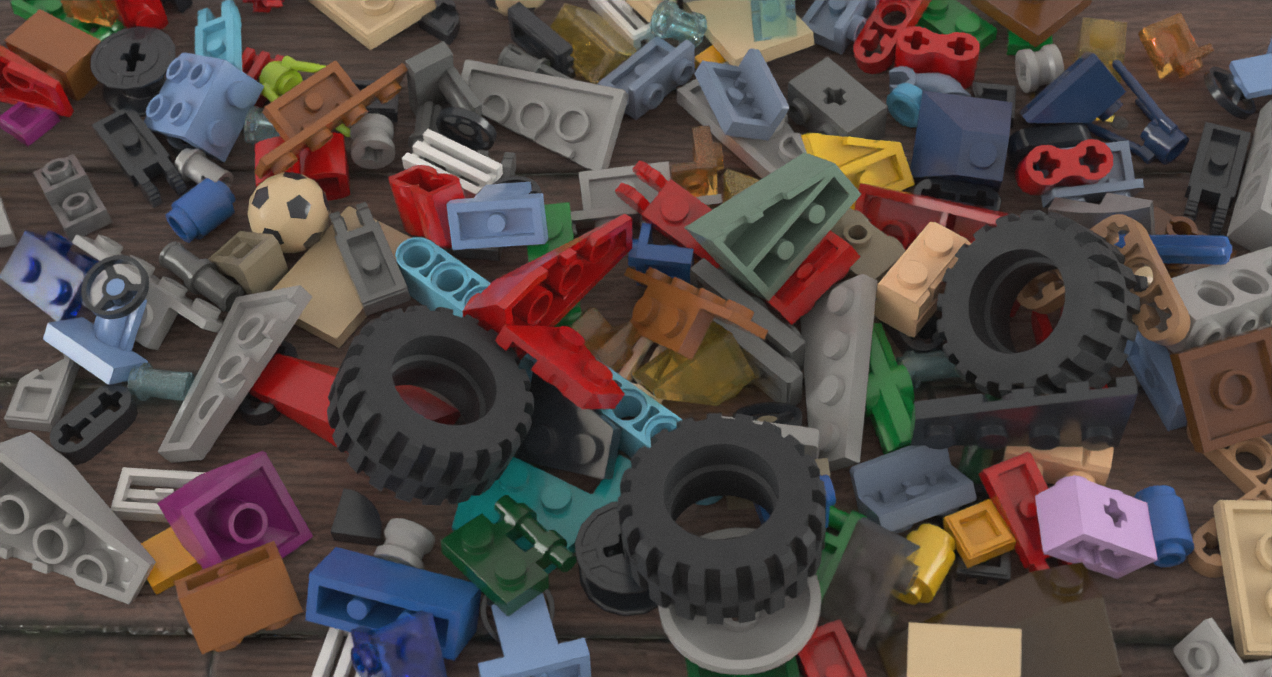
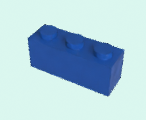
M335 547L309 573L305 620L455 660L477 631L481 590L469 581Z

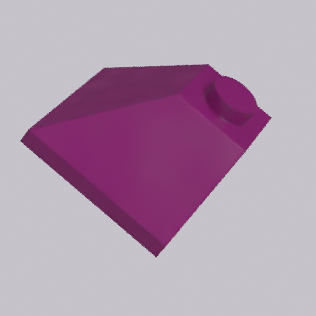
M263 451L200 474L157 503L181 545L196 559L203 569L271 541H275L283 559L313 537L268 455Z

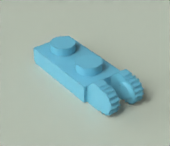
M233 0L223 1L221 4V17L215 18L208 8L198 11V26L195 27V54L224 59L242 71L241 15L236 3Z

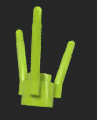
M285 56L282 62H270L264 67L260 75V84L264 86L260 94L267 97L271 103L303 82L302 76L297 71L317 73L326 65L296 61L290 56ZM344 124L335 128V130L341 132L346 137H350V128H347Z

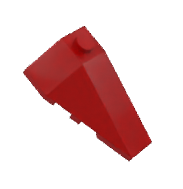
M0 45V102L13 105L23 102L27 108L35 109L34 106L52 110L57 115L71 117L74 110L60 82Z
M860 183L858 191L861 195L856 200L854 210L864 214L868 221L884 234L896 238L906 250L929 222H936L968 239L972 244L976 240L973 236L975 232L986 224L993 228L996 227L995 220L1008 214ZM1017 298L1013 304L1010 317L1015 316L1021 305Z
M623 214L494 280L482 293H476L469 299L465 309L462 311L463 318L467 314L479 320L478 326L486 331L492 328L498 334L504 325L554 327L633 248L632 218ZM512 347L520 360L527 354L520 347Z
M277 353L266 365L250 389V394L264 403L270 402L274 404L277 411L336 446L332 437L335 429H331L328 424L327 409L330 405L328 400L330 388L339 368ZM412 385L395 386L403 401L411 409L431 421L445 425H454L461 416L458 409L420 387Z

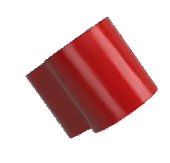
M911 26L903 29L897 37L894 68L905 66L911 68L915 74L941 73L949 75L960 83L963 89H966L972 85L975 79L980 51L979 42L975 37L964 32L937 34L927 28Z
M1095 139L1082 141L1076 147L1070 149H1059L1052 145H1040L1030 151L1018 164L1015 179L1023 192L1035 196L1046 194L1052 188L1058 186L1073 187L1097 184L1111 171L1113 155L1111 149L1105 143ZM1083 158L1086 165H1093L1094 170L1090 172L1089 167L1080 165L1079 161ZM1038 163L1040 170H1048L1049 174L1045 178L1042 171H1034L1033 166Z

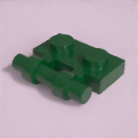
M504 495L498 499L494 507L495 511L504 518L502 521L494 525L481 513L441 539L442 554L500 610L509 616L549 588V575L544 571L545 568L554 564L561 572H568L575 565L577 557L567 548L566 539L554 529L547 530L537 521L536 512L526 503H517L509 495ZM523 536L534 547L527 552H523L514 541Z

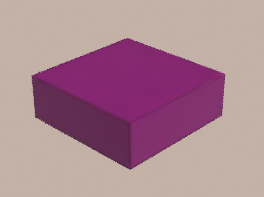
M18 102L0 116V128L28 147L60 122L59 116L52 110L34 106L35 109L27 108L25 103Z

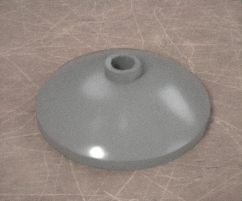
M728 528L705 534L701 538L728 540L742 537L756 529ZM817 575L807 576V588L797 598L791 599L788 595L785 596L784 608L771 615H768L765 610L755 613L756 620L739 623L732 620V618H724V625L707 624L705 616L696 615L694 620L677 616L675 605L673 604L668 608H662L658 605L666 635L682 655L695 664L711 671L731 675H746L773 669L800 652L816 629L821 610V592Z

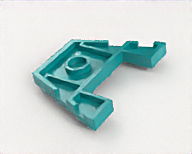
M619 455L616 459L613 479H602L594 493L589 494L513 457L500 479L495 480L489 490L479 496L471 495L468 501L458 504L452 524V531L454 532L481 513L496 525L504 518L495 511V504L502 496L509 495L517 503L524 502L537 514V521L547 530L554 529L565 538L567 548L574 554L576 552L575 540L581 524L594 510L611 502L618 501L617 498L621 495L620 482L624 471L629 467L632 468L631 460ZM523 536L514 541L523 552H527L534 547ZM551 564L544 571L549 574L557 567Z

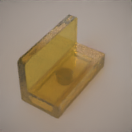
M565 3L550 27L573 47V53L570 55L574 58L573 67L592 84L598 85V82L615 70L622 60L626 61L638 51L597 13Z

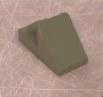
M239 231L208 258V260L216 264L220 274L234 277L248 295L271 291L289 272L280 244L273 234Z

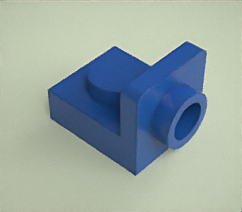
M642 223L639 239H632L633 248L628 254V265L636 267L637 271L644 274L648 267H652L671 278L676 277L690 284V268L694 266V249L681 248L676 245H653L652 224Z

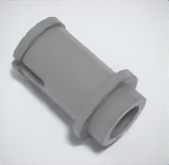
M186 148L180 152L175 160V169L184 181L192 180L199 184L205 178L211 179L214 182L220 180L230 189L231 185L222 179L233 182V174L208 160L206 154L201 149Z

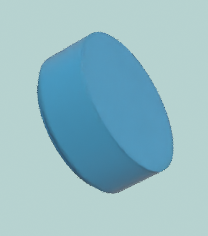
M910 83L897 85L886 99V104L892 117L904 126L917 127L923 91Z

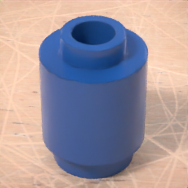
M205 178L172 203V210L166 214V219L175 233L185 242L190 243L195 238L201 240L235 214L233 203L236 199L225 183L220 180L214 182L211 179Z
M1156 485L1140 490L1135 494L1134 498L1148 504L1158 559L1154 564L1158 567H1172L1181 564L1195 547L1183 499L1176 496L1174 488L1170 486Z

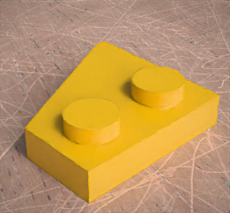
M820 133L801 135L808 154L835 163L857 190H859L860 183L899 191L915 185L901 142L841 137ZM856 201L850 207L852 210L855 208Z

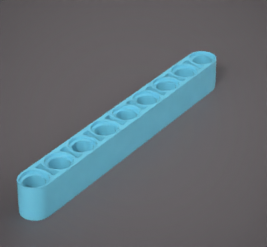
M414 237L407 239L396 250L397 265L410 296L423 306L426 305L430 311H435L437 307L453 309V315L463 318L462 311L465 309L469 299L476 293H482L491 284L426 238ZM527 353L520 360L521 362L518 367L519 369H526L531 383L533 373L531 369L537 360ZM609 368L613 374L612 379L625 395L615 409L593 410L599 415H605L622 429L618 449L632 458L642 446L650 448V438L666 428L669 432L677 429L676 423L682 419ZM627 416L635 417L632 420H621V418ZM723 496L706 498L696 502L695 504H713L720 500Z

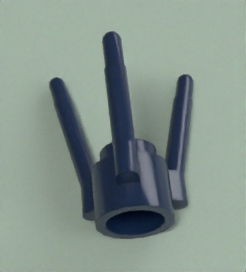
M1114 60L1112 62L1113 68L1137 96L1135 104L1151 121L1140 135L1144 145L1141 146L1129 140L1130 152L1139 156L1146 164H1150L1155 158L1163 165L1171 163L1187 147L1190 140L1189 137L1178 129V126L1163 113L1121 61ZM1083 123L1090 132L1109 142L1128 140L1093 123Z

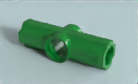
M873 322L864 417H870L876 437H878L882 452L885 455L911 445L910 426L915 397L912 380L904 364L897 365L881 323Z

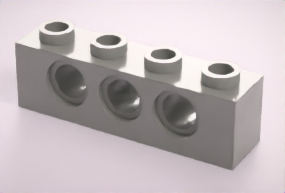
M1272 99L1260 110L1227 233L1229 239L1251 252L1272 246Z
M1272 246L1230 259L1225 265H1211L1171 278L1189 312L1191 320L1190 329L1185 338L1177 344L1166 346L1173 353L1260 327L1272 326ZM1155 302L1147 304L1154 307L1160 317L1161 322L1155 327L1162 331L1167 330L1166 320L1172 315L1160 310Z

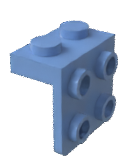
M182 53L169 65L165 83L159 94L147 106V116L144 123L152 132L183 139L192 146L201 149L213 159L225 162L264 86L224 59Z

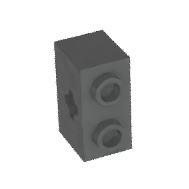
M826 57L788 82V113L796 124L803 125L811 133L857 137L869 140H879L885 136L888 106L829 57Z

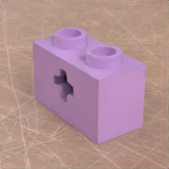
M1075 475L1061 478L1053 487L1035 495L1044 554L1073 564L1083 562L1087 569L1116 579L1158 560L1148 504L1146 502L1125 495L1119 490H1112L1088 481L1085 477Z

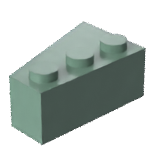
M804 152L684 228L732 276L740 287L769 301L858 199L861 193L835 163Z

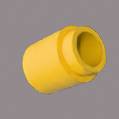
M922 524L917 530L911 531L885 574L886 580L890 584L891 592L898 599L908 604L931 602L955 561L954 550L956 542L953 537L945 530L931 524Z

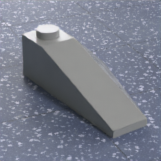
M32 432L0 443V557L8 559L13 556L32 563V569L45 574L53 571L72 578L77 586L126 604L134 602L156 563L153 557L71 462Z

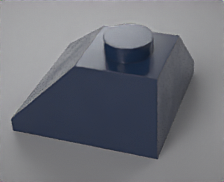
M1086 51L1022 108L1019 113L1028 123H1092L1097 117L1104 122L1122 107L1123 103L1119 98L1126 91L1093 52Z
M923 91L910 168L913 180L922 181L929 178H939L985 185L999 192L1004 174L1013 102Z

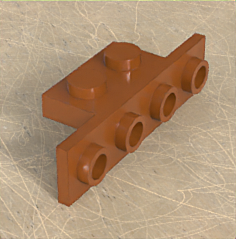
M335 60L266 105L262 113L285 142L260 158L254 173L261 179L270 172L277 175L287 171L298 161L295 155L307 147L313 152L325 145L333 137L332 130L343 123L349 128L359 122L368 113L366 107L379 100L381 104L390 101L403 89L400 83L408 71L407 67L403 63L360 91Z
M627 267L624 276L647 288L642 298L635 304L633 316L626 329L690 360L693 359L713 318L763 340L768 333V330L751 321L755 312L730 299L726 301L708 290L698 289L676 277L671 278L652 267H648L645 274L630 267Z

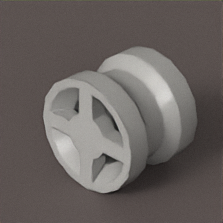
M1055 44L1044 45L1040 51L1035 52L1031 49L1018 50L1015 58V69L1022 91L1029 93L1036 91L1039 86H1048L1064 72L1063 59L1059 48Z
M369 113L350 127V137L353 141L351 144V158L354 163L367 169H378L389 165L394 160L395 145L392 141L394 138V125L390 119L380 114Z
M398 518L389 520L384 531L386 541L384 545L377 547L373 557L424 569L422 558L425 554L431 552L435 543L434 535L428 529L413 521Z

